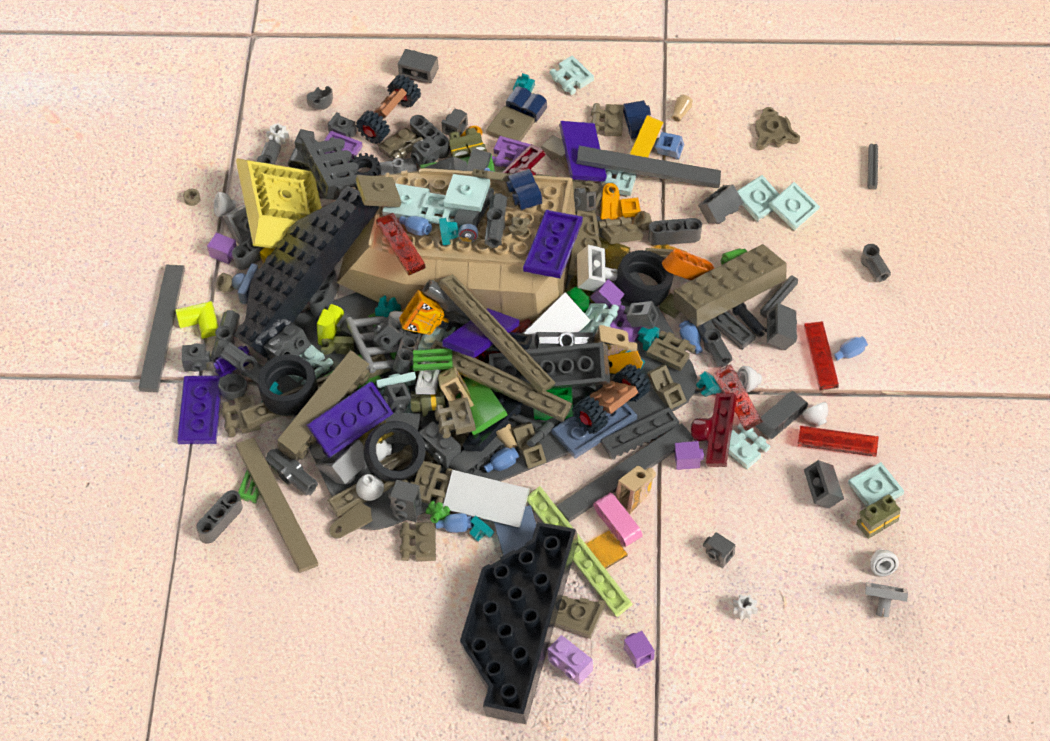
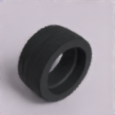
M636 250L625 255L619 264L617 278L614 281V285L624 293L622 299L630 304L652 301L655 307L660 305L668 296L674 274L666 271L662 265V261L665 258L646 250ZM633 272L643 273L653 278L658 285L639 283L630 274Z
M293 354L274 357L265 363L258 377L261 399L265 406L277 415H298L318 390L316 374L311 364L303 357ZM286 375H297L306 380L304 387L291 395L280 396L270 391L272 384Z
M390 421L376 427L367 437L363 449L367 468L381 480L389 482L402 481L414 475L420 469L426 452L425 442L420 432L412 425L402 421ZM396 432L405 436L413 450L410 464L399 471L385 468L379 462L376 454L378 440L384 434Z

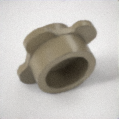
M513 217L511 219L510 232L516 235H524L528 231L527 226L530 224L528 218Z

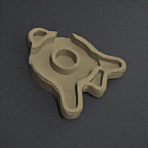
M772 107L764 108L760 119L756 121L755 131L759 137L756 142V148L759 150H764L771 142L777 147H781L786 142L797 144L800 142V135L792 130L789 119L786 116L784 118L778 115L779 112L775 111Z

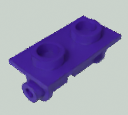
M247 346L238 347L248 356H251L249 354L250 351ZM222 357L216 359L215 363H213L216 369L215 373L221 378L227 374H232L237 369ZM249 362L244 363L243 367L249 365Z

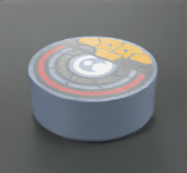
M464 224L458 230V237L463 242H473L478 237V230L472 224Z

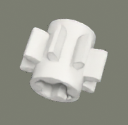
M279 123L270 126V131H266L267 138L276 141L280 145L286 143L285 138H289L286 126H282Z
M740 594L738 601L733 600V606L735 607L733 614H738L740 620L747 618L751 620V615L757 614V600H753L750 594L748 596Z

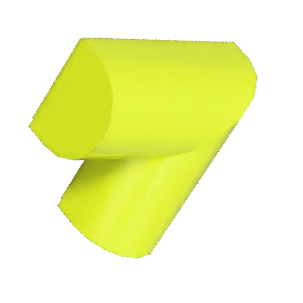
M212 301L175 309L180 328L199 324L202 339L216 336L215 332L219 326Z
M330 304L328 310L324 309L321 312L317 322L319 345H323L322 339L333 340L337 332L336 325L344 315V311L336 305Z

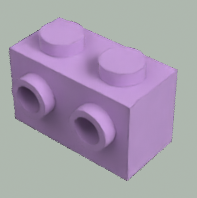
M561 635L548 648L549 662L553 666L558 667L568 678L574 680L579 685L593 671V659Z

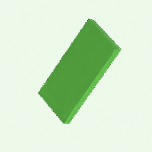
M468 377L463 378L474 404L470 407L476 431H471L473 435L482 432L508 415L489 387ZM461 393L457 394V399L461 398Z

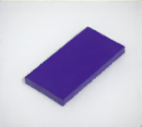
M560 121L559 127L570 178L573 180L605 182L607 175L604 168L576 164L579 146L600 149L595 123Z
M546 210L524 263L523 272L561 279L582 225L583 217Z
M489 308L486 309L508 333L519 326V319ZM471 320L442 340V346L475 358L493 345Z
M219 375L184 376L177 437L178 444H217L221 394L218 390L221 378Z
M371 381L306 426L328 458H330L394 413Z

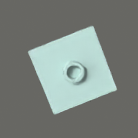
M453 174L443 201L444 207L481 212L490 186V179Z
M763 175L737 190L744 202L742 205L756 221L773 212L768 205L779 195Z
M795 182L768 205L794 231L820 208Z
M395 184L402 203L400 207L384 206L383 216L395 218L403 216L407 218L409 216H418L419 213L422 214L421 206L426 193H430V189Z
M415 372L402 375L393 374L389 378L376 380V388L380 392L384 391L387 385L405 383L406 386L414 385L416 381Z
M882 462L848 480L849 486L866 507L888 494L894 500L904 495L903 488Z

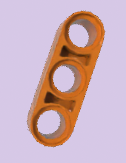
M676 248L662 261L666 271L690 281L715 269L708 260Z

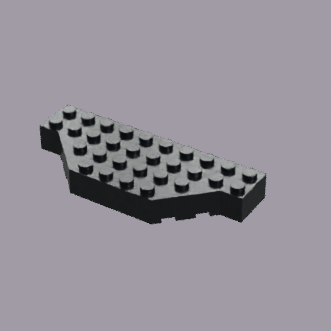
M347 186L341 191L336 201L297 220L291 225L284 238L277 243L274 251L267 256L264 264L255 272L250 283L245 321L239 325L234 336L266 358L268 354L263 346L286 326L294 322L379 210L380 206L364 205L360 192Z
M537 522L533 537L525 543V546L516 551H510L500 557V560L491 565L487 564L481 569L460 638V644L464 654L487 689L483 708L488 717L527 724L578 543L577 530L574 528Z

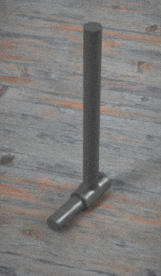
M520 414L517 416L512 415L510 418L521 424L532 423L535 434L527 442L529 447H534L554 428V424L549 420L538 423Z

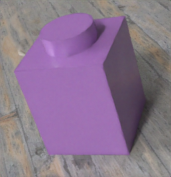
M216 233L207 245L211 258L227 264L233 259L232 251L237 247L236 240Z
M607 279L602 286L591 294L590 298L595 303H606L610 309L613 304L619 307L622 303L620 299L624 293Z
M699 441L675 443L676 470L700 468V462L704 460L703 449H699Z
M643 631L631 633L624 639V650L636 668L654 660L655 650Z

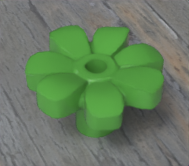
M431 501L426 509V514L431 515L430 520L433 523H437L438 520H444L446 516L451 515L449 507H443L441 502L436 504L434 501Z

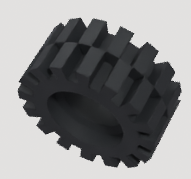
M359 153V157L355 155L349 161L350 163H357L359 166L358 170L364 167L371 169L364 173L357 172L355 175H381L378 158H374L372 154L368 156V153H365V156H362V153Z

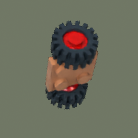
M403 74L397 75L388 85L387 91L390 92L389 96L380 103V107L370 112L367 110L357 120L356 128H358V132H361L362 137H366L367 141L370 140L371 143L380 144L390 133L389 125L383 119L388 116L397 104L401 103V106L409 108L421 97L420 88H417L418 85L414 84V80H409L410 77L407 76L405 78Z
M626 365L615 374V382L610 381V384L603 385L597 392L584 397L573 406V417L577 418L575 421L580 423L579 426L583 427L585 432L588 431L589 434L597 433L608 424L607 413L612 414L628 400L637 402L650 391V384L647 383L649 381L648 378H645L644 376L646 375L642 374L641 369H637L635 365Z

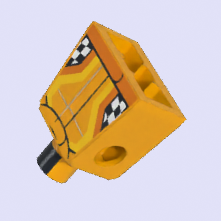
M417 290L399 317L403 329L431 335L436 327L445 329L449 322L444 317V311L439 303L425 296L419 290Z

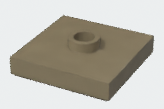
M503 106L486 129V134L496 138L502 136L522 141L535 123V118Z
M357 175L356 183L364 205L400 207L402 202L393 177Z

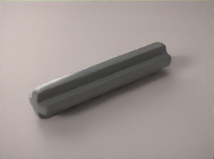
M871 143L868 148L867 187L870 190H875L878 185V145Z
M793 275L789 276L760 309V315L767 318V311L777 303L781 304L798 284V278Z

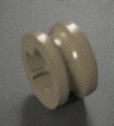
M188 189L183 194L184 201L189 206H195L201 200L200 193L196 189Z

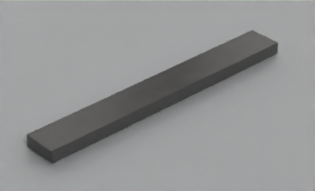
M584 146L578 147L576 164L714 188L720 187L721 170Z
M166 264L139 383V391L159 392L176 314L175 309H177L185 272L184 265Z
M682 423L558 504L557 508L568 522H571L592 508L595 501L609 493L613 494L616 492L618 480L636 466H640L644 470L648 467L652 468L675 452V443L691 442L693 440L691 433Z

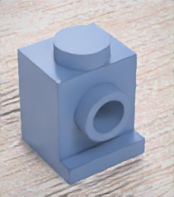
M661 132L660 137L655 141V148L658 154L675 157V159L679 160L684 147L682 136Z

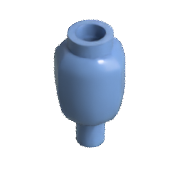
M401 216L399 219V223L405 225L406 230L412 234L419 236L428 235L432 230V225L423 217L409 216L406 218Z
M689 321L682 322L679 325V333L682 340L690 341V344L696 346V354L703 351L700 346L701 337L696 326Z
M863 336L853 337L841 345L840 351L833 354L834 358L837 361L843 357L847 359L853 358L864 352L868 343Z
M505 447L493 454L490 463L484 465L487 473L493 469L502 471L514 465L519 455L514 447Z
M464 513L451 514L446 516L444 520H438L436 528H445V530L454 533L466 532L469 528H473V524L470 522L473 518Z

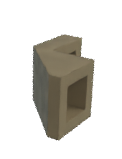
M552 135L541 148L551 161L559 158L569 171L563 141Z
M663 364L647 373L654 391L667 408L670 407L672 410L687 401L680 384L673 382L666 365Z
M527 422L513 427L512 431L518 445L517 447L527 468L530 469L546 463L542 445L539 442L534 447L527 445L528 440L535 434L532 423Z

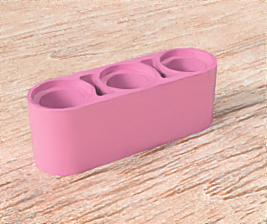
M612 493L593 503L597 514L624 547L642 538L641 529Z

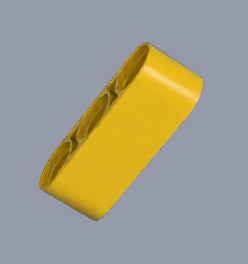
M647 115L630 155L648 158L664 122Z

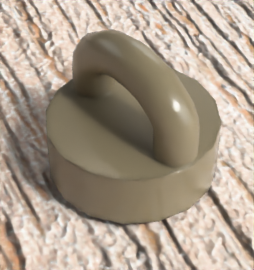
M640 211L635 216L634 224L640 230H649V225L652 222L651 215L645 211Z
M221 273L216 281L217 290L232 292L234 290L232 276Z

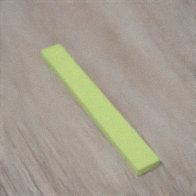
M541 486L528 495V504L531 505L543 523L573 528ZM577 533L578 543L573 562L601 598L606 601V604L615 616L619 617L633 603Z

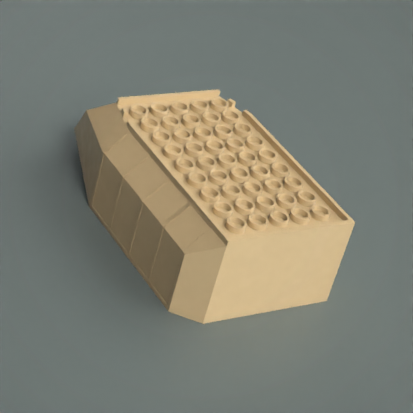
M423 168L419 169V171L407 172L406 170L401 171V173H386V175L379 176L393 177L395 184L430 189V193L446 195L453 174L472 176L473 171ZM533 175L542 195V204L520 210L518 205H514L513 193L508 192L507 181L490 179L489 187L494 189V195L495 193H502V195L507 197L502 245H499L497 248H490V246L485 245L489 207L476 227L478 237L475 241L466 243L457 237L450 240V245H443L440 224L432 223V230L428 235H415L407 231L405 225L399 223L400 218L383 216L384 206H380L379 210L344 254L337 283L377 302L384 295L387 302L392 297H395L397 304H401L402 312V309L407 307L417 290L423 292V288L429 279L439 283L441 279L453 274L485 309L489 308L519 319V325L530 326L565 293L571 253L561 279L523 272V266L546 210L576 215L572 178ZM434 214V216H443L442 214ZM513 217L528 218L530 220V224L527 226L528 231L524 235H516L509 231Z

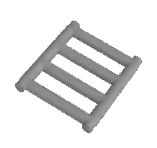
M379 316L362 319L348 317L346 319L347 326L363 360L369 363V372L374 373L379 369L393 368L394 360L373 362L370 355L397 352L399 344L396 347L392 346L388 351L383 347L366 348L363 341L373 340L374 332L360 334L357 329L359 326L376 325L379 322H383L386 317Z

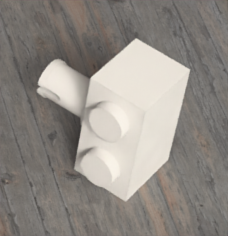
M587 245L577 254L578 288L594 292L605 283V279L616 280L617 269L605 267V249Z

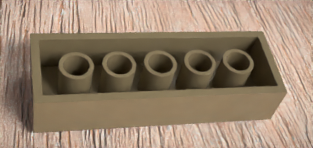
M761 244L674 289V307L695 326H699L785 281L787 263L764 244Z
M350 350L277 439L278 450L291 460H303L309 453L307 449L316 441L306 425L355 393L359 385L363 386L369 379V363Z

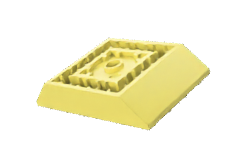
M236 159L253 246L275 249L277 243L284 238L291 225L322 208L316 181L311 171Z

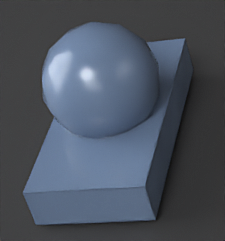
M251 264L247 274L238 273L232 278V286L238 290L241 304L246 305L248 303L250 283L255 272L259 269L256 264Z

